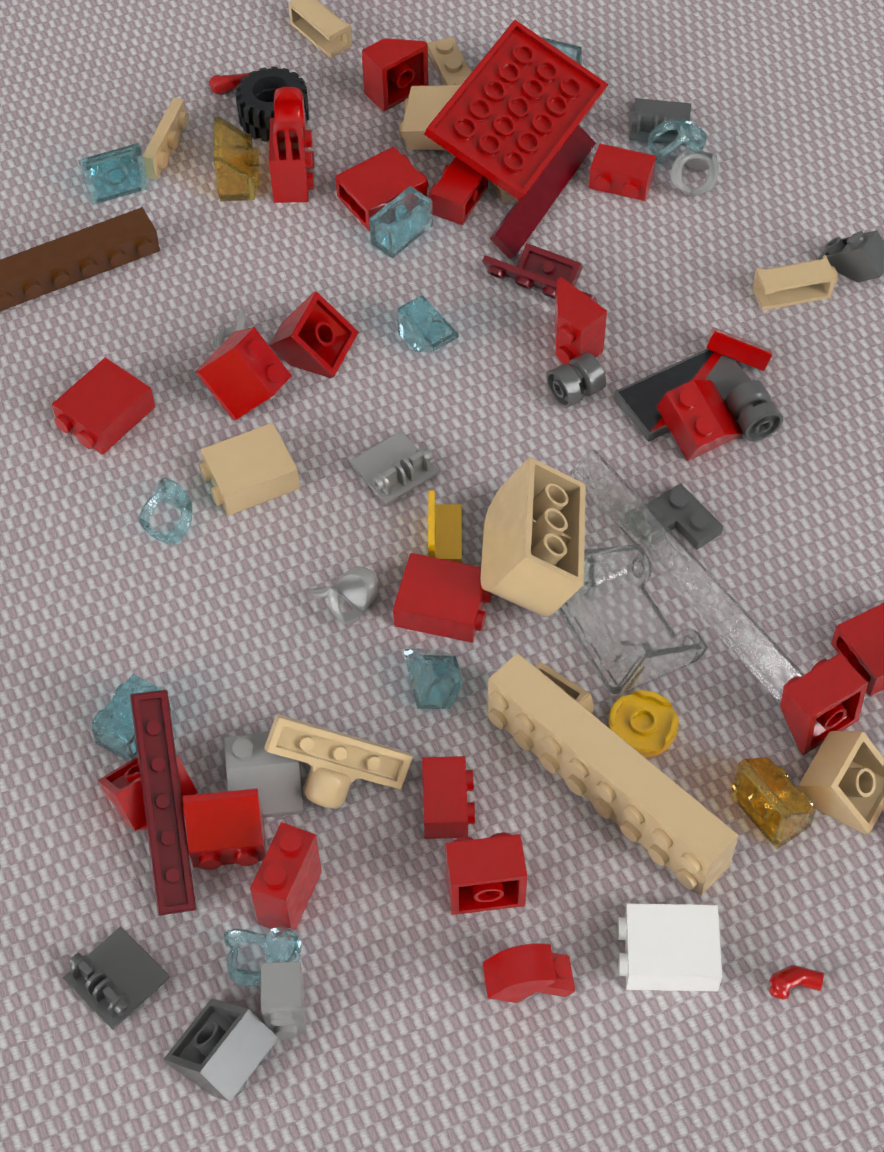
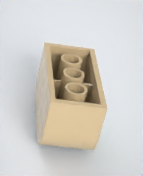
M529 456L500 487L487 511L484 522L480 576L481 586L484 590L542 617H548L555 613L584 585L586 484Z

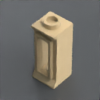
M292 0L288 3L290 24L328 57L332 58L352 46L351 24L343 22L320 1Z
M823 255L821 260L817 259L769 269L756 268L752 289L761 311L831 298L834 285L838 281L835 267H831L827 256Z

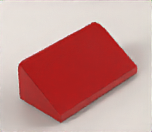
M715 327L711 329L706 346L711 351L762 371L766 369L773 354L766 347Z

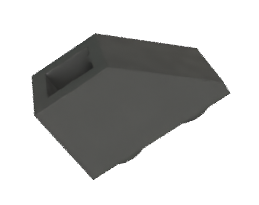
M877 230L866 233L860 231L842 239L841 237H836L825 245L824 252L818 258V260H821L823 255H826L831 267L834 266L838 273L855 282L880 278L884 273V240Z

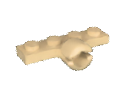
M279 714L275 716L264 747L269 753L308 763L310 771L303 787L304 795H306L308 800L317 805L336 809L344 805L350 785L355 779H364L401 790L413 758L406 751Z

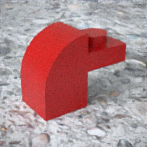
M535 943L511 947L500 951L482 962L488 999L518 1003L536 992L562 997L575 992L569 955L553 953L551 944Z

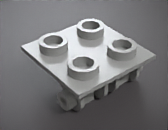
M402 430L349 461V464L386 505L439 474V471L430 462L433 459L431 451L428 448L418 449Z

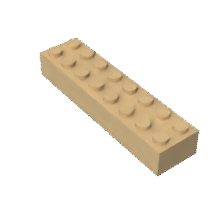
M516 653L488 679L487 714L492 724L499 729L504 728L508 731L520 748L525 751L530 750L535 754L547 771L550 773L556 772L561 776L573 793L578 796L583 795L593 804L594 809L600 816L614 821L627 839L632 842L637 841L647 849L652 860L658 865L667 866L676 874L677 880L689 890L694 889L702 896L730 867L739 835L519 653Z

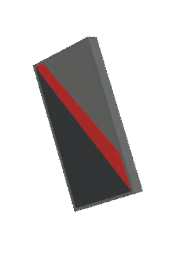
M705 349L616 390L614 399L649 442L670 432L656 407L666 392L692 380H712L726 404L728 394L738 385L751 379L734 359Z

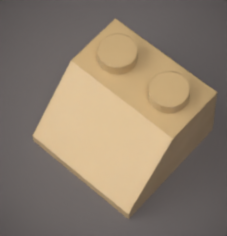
M829 731L798 787L817 810L863 834H870L884 809V757L863 731Z

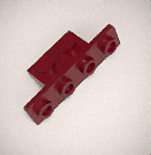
M528 243L524 247L517 266L486 255L482 259L490 275L499 279H504L505 276L515 279V283L525 289H531L532 286L542 289L544 295L555 300L557 280L562 277L575 287L583 268L580 262ZM583 292L593 301L598 303L594 295Z

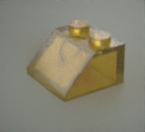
M214 117V165L220 202L255 200V188L260 187L259 170H255V167L260 166L259 149H253L252 137L223 118Z
M769 757L749 758L739 762L730 796L776 849H779L811 827L816 812L814 805L805 793L799 792L790 782L787 772L781 766H776Z

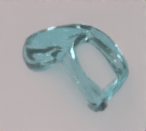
M682 119L669 120L661 123L651 131L648 136V146L651 153L656 156V162L663 164L662 158L669 155L682 143L691 151H702L706 145L707 134L702 128L692 122ZM676 130L678 132L677 138L660 151H657L653 142L666 131Z
M161 478L154 487L155 494L143 506L138 521L144 532L148 533L151 537L167 544H175L186 535L191 526L192 501L178 483L169 478ZM161 501L181 510V517L178 523L167 535L153 530L150 525L152 515Z
M279 926L265 935L246 929H228L224 933V942L230 948L227 960L228 974L230 979L239 985H261V970L247 971L236 968L239 950L238 943L252 942L260 946L266 954V963L297 961L301 953L300 937L292 928Z

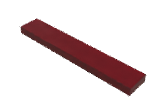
M580 125L525 197L515 202L489 238L509 259L518 254L595 146L596 142Z
M160 690L130 694L158 916L195 911L196 903L168 691Z

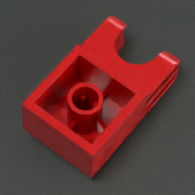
M281 87L274 93L275 118H270L269 167L274 203L309 202V190H314V172H309V169H315L314 151H309L308 149L313 148L312 130H307L302 91L296 87Z

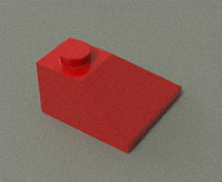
M315 291L281 323L269 346L290 366L332 378L336 375L359 331Z

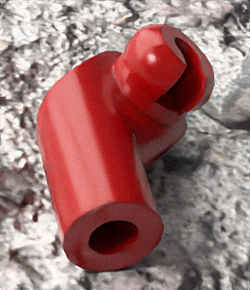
M249 73L223 76L214 75L211 77L209 85L212 92L217 95H223L235 90L237 84L241 83V79L244 76H249Z
M790 965L772 974L769 980L771 983L769 993L774 998L785 1000L789 997L790 988L796 986L820 991L824 973Z

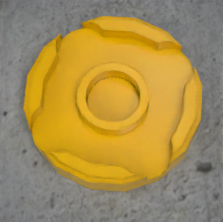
M637 690L632 691V694L625 697L623 695L615 701L610 709L607 727L646 758L657 756L670 748L677 736L679 719L677 712L675 713L672 704L667 698L653 691Z

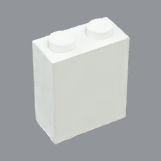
M626 904L624 917H618L617 924L618 940H625V953H619L618 968L619 976H626V990H719L722 980L718 905Z

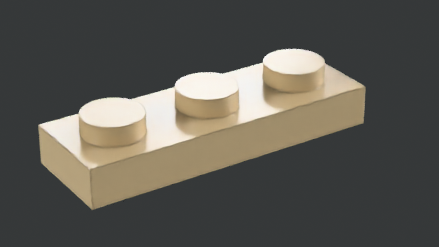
M173 97L142 155L146 178L157 180L162 169H165L168 165L170 153L173 149L177 148L181 132L188 127L189 113L186 112L184 99Z

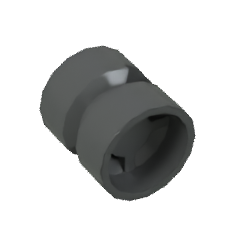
M585 352L570 360L569 365L562 364L550 370L546 376L551 394L557 403L564 408H568L583 400L584 396L589 397L606 387V376L603 368L595 356L589 352Z
M759 380L746 381L735 387L728 394L726 405L733 417L738 420L740 429L749 441L763 440L781 427L783 416L776 404L771 401V396Z

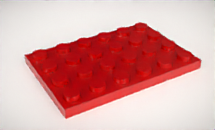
M514 19L428 125L424 135L517 200L523 199L605 92L609 84Z

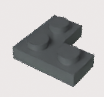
M681 483L630 514L629 523L649 544L676 528L696 550L721 535L724 527Z

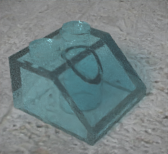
M139 143L79 160L82 179L93 205L149 189Z

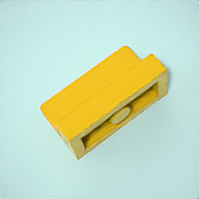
M428 490V556L462 563V504H435V490Z

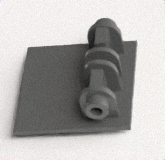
M635 98L630 140L687 146L692 103Z
M120 926L89 955L75 954L69 961L71 970L63 979L114 1030L171 976Z

